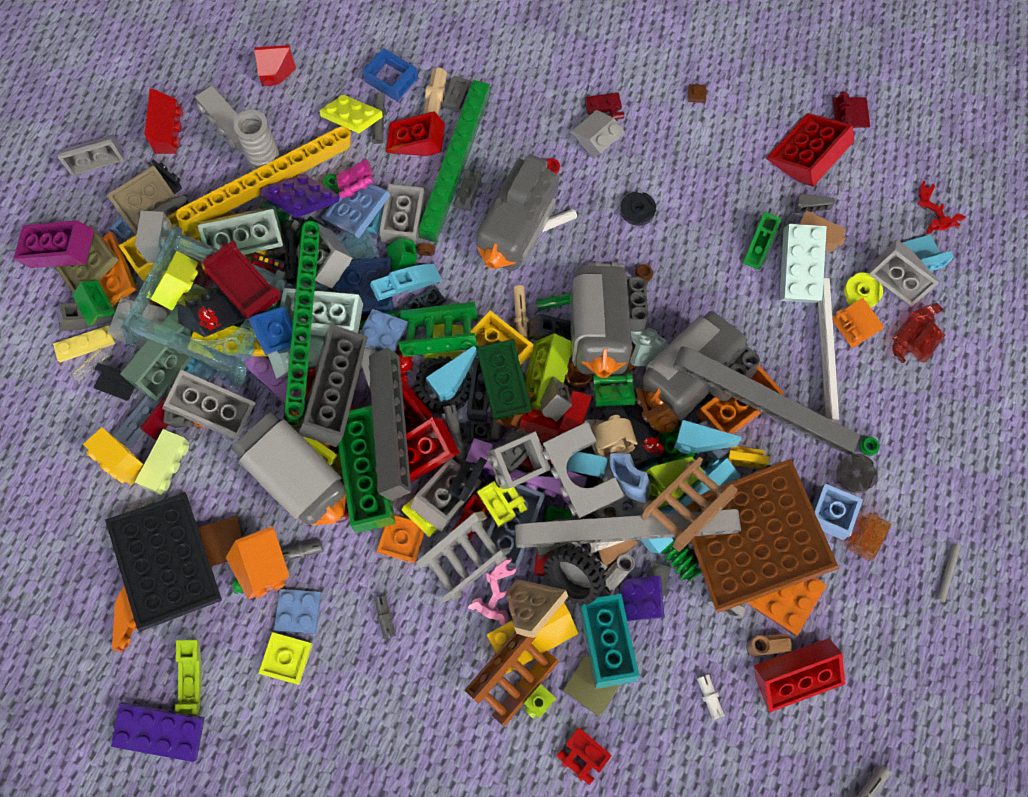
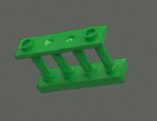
M475 302L401 310L400 312L401 319L408 322L407 341H399L398 344L403 357L468 350L473 346L478 347L476 335L471 333V321L478 320ZM463 322V334L452 335V323ZM445 324L444 336L433 337L434 325ZM426 326V338L415 340V327Z

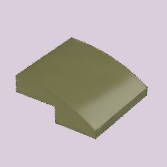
M585 656L563 689V692L601 717L621 685L595 689L590 660L588 656Z

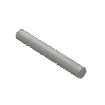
M952 544L937 600L941 602L946 601L961 548L958 544Z

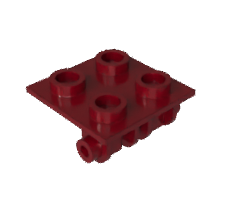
M846 91L840 92L838 97H832L834 120L851 124L853 128H870L867 97H849Z

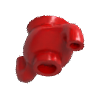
M398 345L396 350L399 351L397 355H399L401 381L408 382V376L405 373L409 370L413 371V356L403 357Z

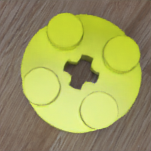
M857 273L845 284L844 294L847 303L850 305L864 298L870 308H873L883 296V287L869 273ZM863 287L868 293L862 294L860 289Z

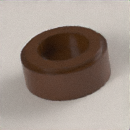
M420 243L417 245V253L424 256H433L436 247L432 244Z

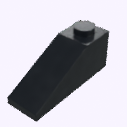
M538 314L528 321V339L540 340L555 333L571 341V321L544 314Z

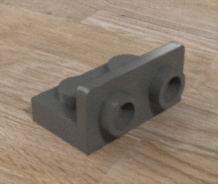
M523 428L518 430L512 429L504 436L506 439L502 443H497L492 449L527 433ZM523 443L501 452L508 472L512 473L528 456Z

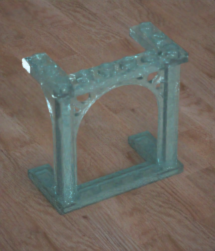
M174 225L121 326L128 346L135 348L140 337H144L200 360L224 374L230 380V387L238 390L240 385H244L247 378V365L245 362L247 358H252L255 351L253 345L255 341H258L247 319H245L237 331L228 337L214 341H203L191 338L141 317L176 251L202 262L209 254H215L219 251V249L182 234V228ZM252 264L273 288L276 287L281 292L282 299L283 289L286 288L287 282L284 280L285 273L277 270L275 274ZM276 302L275 304H273L271 307H274V308H275L276 305H277V302ZM269 307L263 313L270 311L271 307ZM240 334L245 336L242 337L243 344L237 339ZM229 341L235 342L238 346V351L234 354L227 350L226 345ZM217 345H222L223 353L219 352L220 349H215V347Z

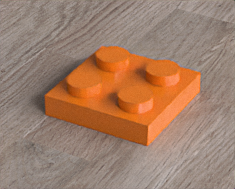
M395 515L396 524L384 527L376 552L416 564L425 533L412 520Z

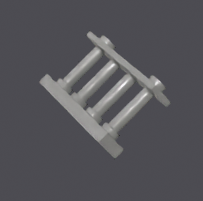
M483 511L473 513L416 562L420 568H432L449 592L442 598L443 602L449 600L454 602L463 595L461 592L493 565H499L507 559L506 555L511 551L509 548L499 551L483 529L482 522L487 519ZM471 531L478 534L493 556L485 563L468 540V534ZM457 543L463 546L478 568L471 575H469L453 552V546ZM441 556H447L463 579L458 586L455 587L439 565L440 561L438 559Z

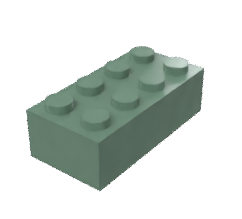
M275 206L202 221L198 224L207 256L215 254L224 243H230L233 240L243 255L284 245V238Z

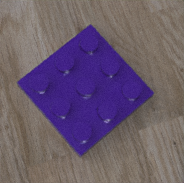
M304 173L261 188V195L296 218L339 202L338 194Z

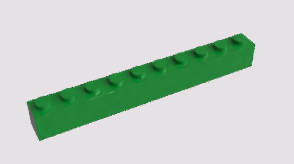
M476 80L472 82L418 228L421 239L438 242L490 98V84Z

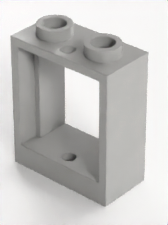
M536 431L487 451L488 463L494 469L496 474L495 480L501 489L512 488L550 470V465L541 451L543 448ZM523 443L534 470L511 480L501 452Z

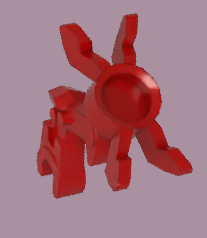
M923 181L919 187L918 197H920V200L917 204L922 208L926 207L934 211L938 220L933 219L926 233L930 234L933 230H947L953 226L960 227L957 220L963 221L966 216L956 213L952 219L949 216L945 217L943 212L944 204L942 203L938 206L929 200L935 184L927 188L925 187L926 181Z

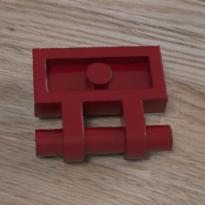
M619 92L585 97L584 101L588 115L598 110L602 113L610 112L606 115L614 118L616 121L624 119V111L617 112L622 110Z

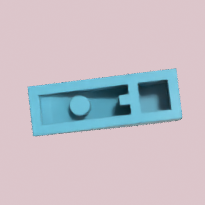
M475 346L426 377L429 387L441 402L451 399L459 389L474 363V358L477 357Z
M683 420L674 448L686 454L737 446L742 437Z

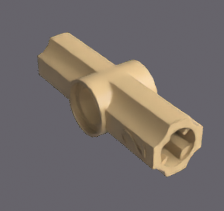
M443 68L432 70L430 84L426 87V102L423 114L435 111L439 116L441 103H443V98H445L447 71L443 70Z

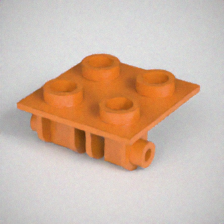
M861 298L844 310H839L832 317L833 323L851 348H854L885 328L864 298Z

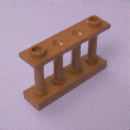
M516 631L464 690L478 704L484 699L496 711L492 716L503 727L512 719L524 702L559 663V660L548 651L542 654L532 644L536 637L531 638L520 635ZM525 650L537 660V663L530 671L517 660ZM511 666L524 677L516 687L503 676ZM497 682L509 693L502 704L489 693Z

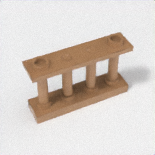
M701 457L695 462L691 460L685 466V471L654 501L649 500L643 507L642 519L645 521L650 515H653L674 534L676 540L673 547L678 552L734 498L738 490L732 484L727 489L721 488L699 469L703 460ZM692 474L716 494L715 497L717 499L713 503L711 501L708 502L685 482ZM678 488L682 489L702 507L703 513L700 516L697 514L694 516L672 494ZM666 501L689 521L688 524L690 526L686 530L678 528L657 508Z

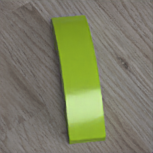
M176 640L178 703L175 704V712L199 716L202 684L199 640Z

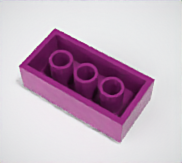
M78 220L23 225L13 259L29 268L86 264L94 230Z

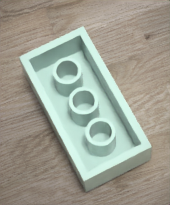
M788 224L784 227L780 301L808 303L822 301L827 226Z
M284 288L280 307L285 306L292 321L295 289ZM314 291L311 335L325 336L331 324L358 333L363 308L360 295ZM304 300L299 301L301 304H308ZM299 318V319H298L299 322H302V323L307 322V321H306L305 319H303V318Z

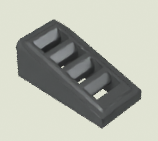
M800 193L795 201L794 213H805L806 210L809 212L831 210L836 199Z

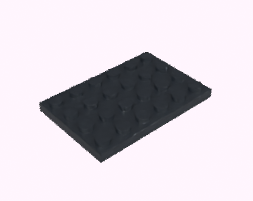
M186 492L105 519L139 632L222 601Z

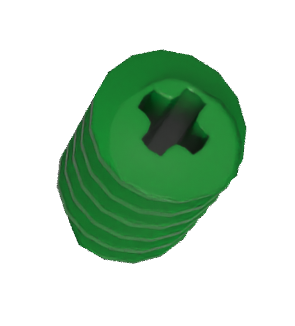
M673 541L660 553H668L665 560H673L670 566H678L675 573H683L680 580L687 579L688 583L701 574L702 570L701 568H696L699 564L698 561H691L694 554L686 555L689 548H684L678 552L673 547L675 543Z

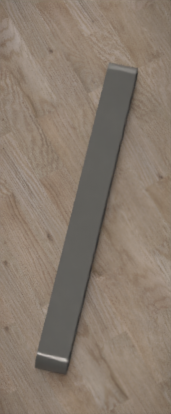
M680 347L673 365L676 369L838 451L854 455L860 438L859 434L691 348Z

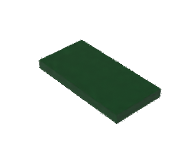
M514 339L476 347L493 420L532 412Z

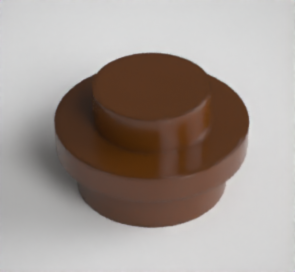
M647 264L639 265L635 270V277H641L645 282H648L653 277V270Z

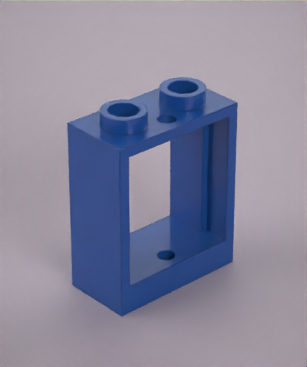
M385 48L377 53L371 63L366 65L363 70L366 83L397 102L418 79L415 66ZM385 64L403 73L393 86L375 77Z

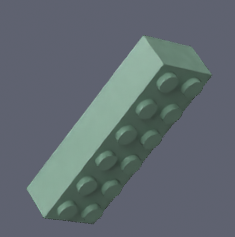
M194 284L184 299L188 296L197 295L206 289ZM177 306L120 373L141 393L156 402L167 390L168 385H171L180 370H183L194 356L187 355L193 331L178 323Z

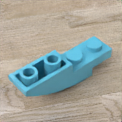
M423 264L391 272L386 277L371 281L370 286L379 301L405 291L412 292L441 282L442 279L434 264Z

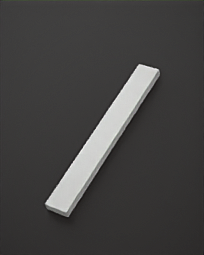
M824 278L822 301L818 302L825 417L837 422L839 420L830 278Z

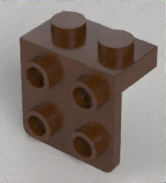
M640 388L635 389L637 393L635 399L638 405L643 408L641 414L645 422L650 423L653 430H657L662 435L675 430L681 425L680 418L667 403L651 410L647 404L644 392Z

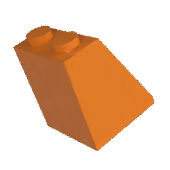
M273 526L235 540L226 556L248 600L254 597L259 599L266 595L267 591L272 589L277 591L283 588L289 578L286 563Z

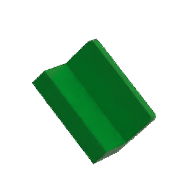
M98 280L81 282L72 294L88 326L93 325L98 318L112 316L115 312Z

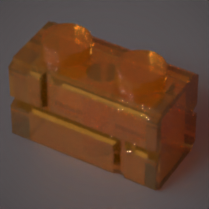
M868 513L859 518L856 524L859 527L857 532H853L848 539V543H850L848 550L867 561L875 559L891 527V523L873 513Z

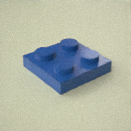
M285 306L252 316L248 319L265 355L290 347L292 321Z

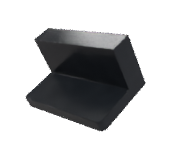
M97 363L95 370L100 376L94 385V389L128 401L135 387L120 375L122 371Z

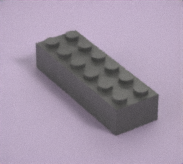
M333 324L329 326L324 337L298 433L301 436L335 447L339 444L344 434L368 339L367 336Z

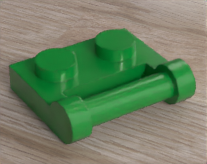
M632 373L604 378L593 374L596 406L635 405L636 399ZM626 383V385L600 386V384Z

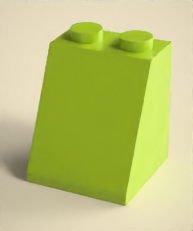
M688 457L664 463L643 471L647 473L651 484L648 500L654 501L685 471V466L691 460L695 462L694 458ZM692 474L685 482L691 486L698 478ZM678 488L672 496L677 500L684 491ZM665 501L657 509H660L668 505V503Z

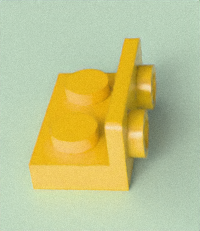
M735 446L731 447L733 450H730L725 456L734 466L763 470L769 464V456H765V450Z

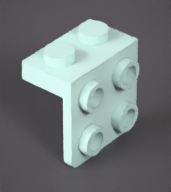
M647 328L640 332H631V341L636 346L630 363L633 366H647L669 344L652 328Z

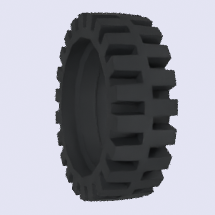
M438 356V359H435V357L431 358L430 362L426 361L424 366L419 368V373L417 372L415 389L417 396L428 410H433L435 413L445 414L443 407L456 405L457 411L469 400L471 386L469 371L462 382V390L453 400L439 402L432 399L426 393V377L452 361L453 359L450 356H446V358Z
M564 544L559 546L544 564V577L548 579L546 582L548 585H553L552 587L566 590L568 597L565 601L571 600V604L574 605L577 602L580 606L584 604L589 605L595 601L606 585L605 570L600 568L602 565L600 561L595 562L596 557L594 555H588V550L585 549L583 552L580 546L575 548L574 544L569 546ZM560 562H568L582 570L589 580L590 588L581 587L571 582L562 572Z

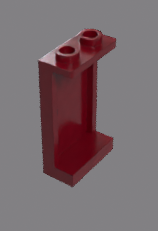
M234 240L230 243H224L219 248V251L215 254H209L204 258L202 262L203 271L247 320L252 316L263 313L281 299V292L276 287L273 288L239 251Z

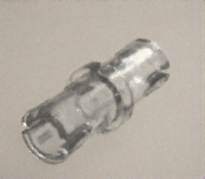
M99 348L70 375L81 383L92 371H96L97 363H102L109 356Z

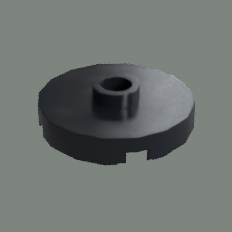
M631 192L622 200L620 206L621 215L629 224L643 226L654 218L656 203L653 197L647 193Z

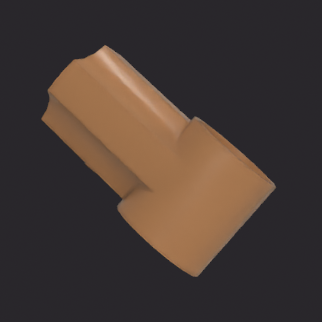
M787 633L769 636L759 635L747 642L746 649L751 656L758 657L761 655L791 652L792 644ZM755 641L761 644V651L755 648Z

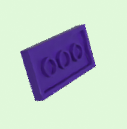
M122 702L118 706L111 747L195 762L198 757L205 717Z

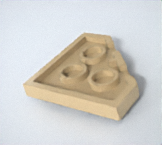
M517 579L506 591L516 633L534 638L567 599V591Z

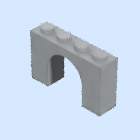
M588 422L544 442V449L541 450L546 461L550 460L553 465L550 470L554 478H559L562 484L559 488L563 497L568 496L571 502L568 507L573 517L577 515L579 519L624 497L616 478L593 488H581L575 485L568 477L566 466L570 457L576 452L596 443V438Z

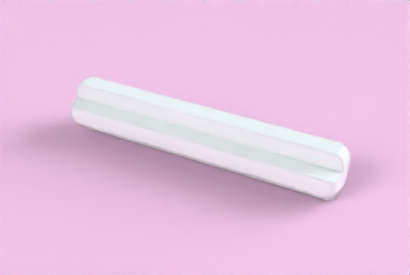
M570 209L550 217L542 232L576 219V211Z

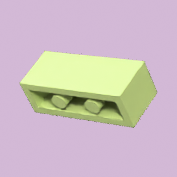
M163 429L135 483L140 487L162 495L164 491L168 490L173 473L178 471L180 467L179 461L182 456L187 454L189 442L184 437Z

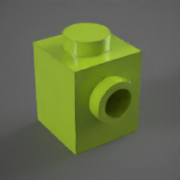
M540 684L524 702L526 706L524 711L532 719L535 716L539 719L556 698Z

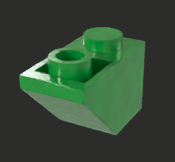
M400 237L387 246L388 257L391 258L392 272L415 265L417 252L414 241Z

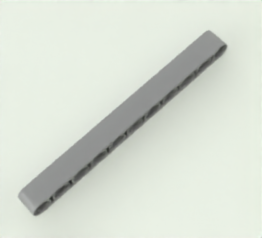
M721 510L696 536L740 532L741 526L738 510ZM701 511V512H691V513H692L694 516H695L696 514H697L698 516H700V515L703 513V511ZM680 513L664 514L680 529L686 530L690 526L688 524L689 521ZM650 515L645 521L642 519V516L515 525L516 547L518 548L570 545L573 541L577 544L674 538L675 536L653 515Z

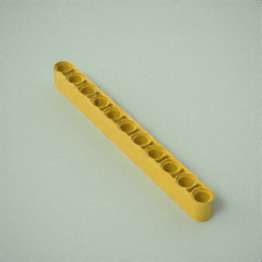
M343 126L338 127L179 208L176 212L179 227L183 231L194 230L200 222L215 219L261 195V188L295 177L349 149L351 146L350 129Z

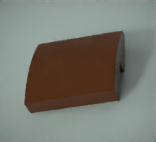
M238 515L198 527L211 567L228 562L226 556L235 540L243 538V530Z

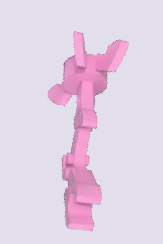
M507 558L504 562L497 565L491 574L490 572L486 574L487 581L490 582L493 592L489 603H484L480 597L474 599L472 604L468 606L472 610L476 608L485 617L499 620L502 626L509 620V615L506 610L499 611L495 606L498 599L506 594V591L500 592L498 579L516 572L517 567L513 569L507 567V564L512 561L511 558Z

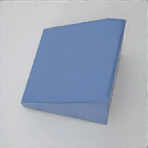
M122 216L109 229L124 241L133 233Z

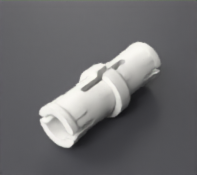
M710 675L697 678V681L704 696L702 697L703 702L706 701L711 719L714 720L725 716L722 711L718 700L719 694L714 690Z

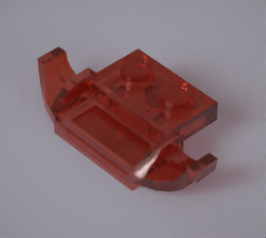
M938 303L927 305L911 312L892 338L894 340L892 345L893 354L901 363L906 362L904 357L907 353H912L922 363L927 362L946 336L934 323L936 320L934 316L943 310Z

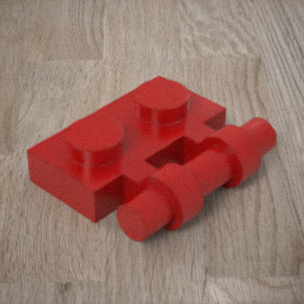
M579 727L565 744L571 749L570 753L567 755L560 750L556 755L562 761L561 764L565 768L569 767L577 774L576 777L580 781L584 780L588 785L595 779L589 774V771L593 768L600 773L612 757L608 751ZM576 755L586 762L583 768L573 760Z

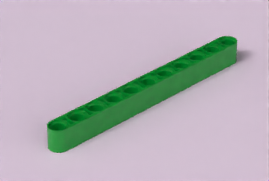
M313 221L303 224L300 236L283 415L284 420L290 425H296L301 421L305 404L320 234L318 224ZM303 266H309L311 269H305ZM302 283H307V284L309 285V287H305V286H303V285H301V284H302ZM304 300L308 304L304 305L301 304L299 301ZM299 318H303V319H305L307 322L302 323V322H299L298 319H299ZM302 336L305 340L299 341L296 337ZM300 354L303 356V359H296L294 355ZM299 373L302 377L295 378L292 374ZM296 391L300 396L293 397L290 393ZM295 410L299 415L293 417L288 412Z

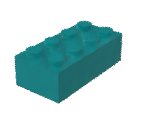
M621 594L597 597L589 605H579L595 689L637 682L639 671Z

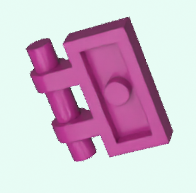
M367 159L336 176L338 187L341 190L339 195L342 199L347 196H353L356 191L361 188H367L368 184L373 182L371 164Z

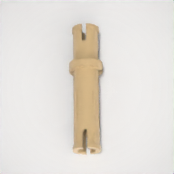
M517 285L513 287L516 317L514 324L516 325L517 332L528 339L527 324L529 319L526 317L525 287Z

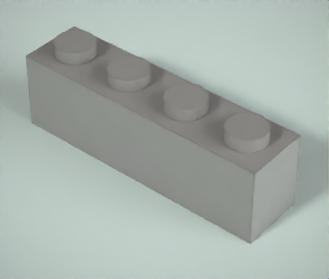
M210 86L195 96L198 103L196 107L202 114L205 113L207 115L206 118L212 126L214 124L217 126L216 129L222 137L226 136V141L232 149L236 148L241 152L243 149L233 127L234 120L238 114L213 86Z

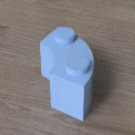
M611 453V470L622 492L633 500L647 503L651 489L647 473L635 468L630 454Z

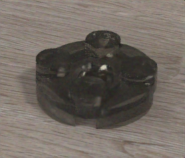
M858 453L846 456L837 466V481L846 490L853 493H863L869 490L878 479V472L875 470L874 462L863 454ZM856 469L860 470L859 474L862 476L855 477L853 471Z

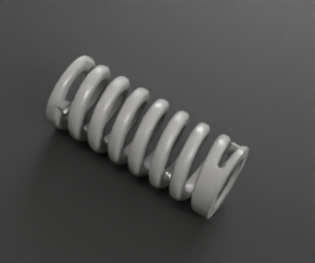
M245 110L236 116L233 123L234 131L252 171L280 157L268 121L263 113L257 110Z

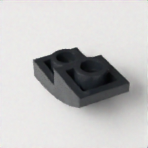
M433 285L422 295L419 296L417 294L403 306L406 310L440 306L446 299L438 288Z
M472 421L470 424L459 423L462 440L466 443H473L474 438L486 443L490 442V423Z

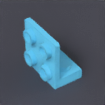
M931 235L903 242L930 271L945 267L954 258L951 251L939 252Z

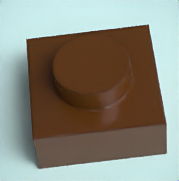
M689 84L688 102L705 103L706 85Z

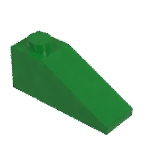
M763 212L743 264L760 270L782 218Z

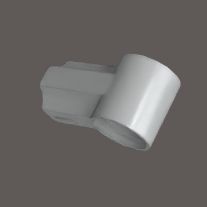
M622 554L605 572L604 575L607 578L605 580V591L611 594L633 570L635 561L632 556ZM620 561L626 562L628 569L621 568Z

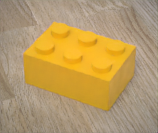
M489 311L471 330V333L476 335L478 347L514 339L521 366L533 353L534 345L492 311Z
M103 427L83 444L88 449L86 453L94 461L96 460L106 473L122 484L127 482L129 485H132L144 466L124 444Z

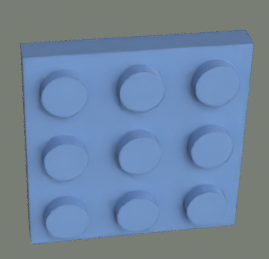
M370 183L367 188L359 189L351 197L347 196L342 199L339 195V202L330 205L321 219L359 239L391 195L388 191Z

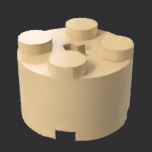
M613 415L608 418V421L594 424L591 427L596 438L595 445L599 456L609 458L611 453L627 454L635 449L634 444L637 445L630 420L620 418L619 415Z

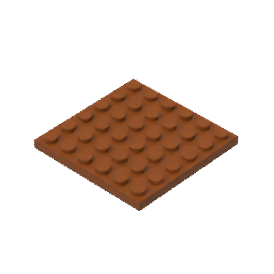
M791 459L720 486L727 489L732 484L738 489L734 498L722 510H738L741 526L740 532L695 536L691 540L717 613L839 569ZM712 490L701 494L708 502L711 501L713 503L717 499L715 497L716 494ZM694 500L686 507L690 512L702 511V507Z

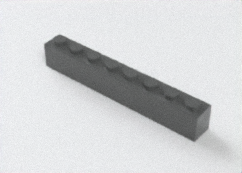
M387 347L369 356V371L373 408L372 419L374 422V451L378 479L377 490L385 498L394 500L411 493L400 360L399 355Z

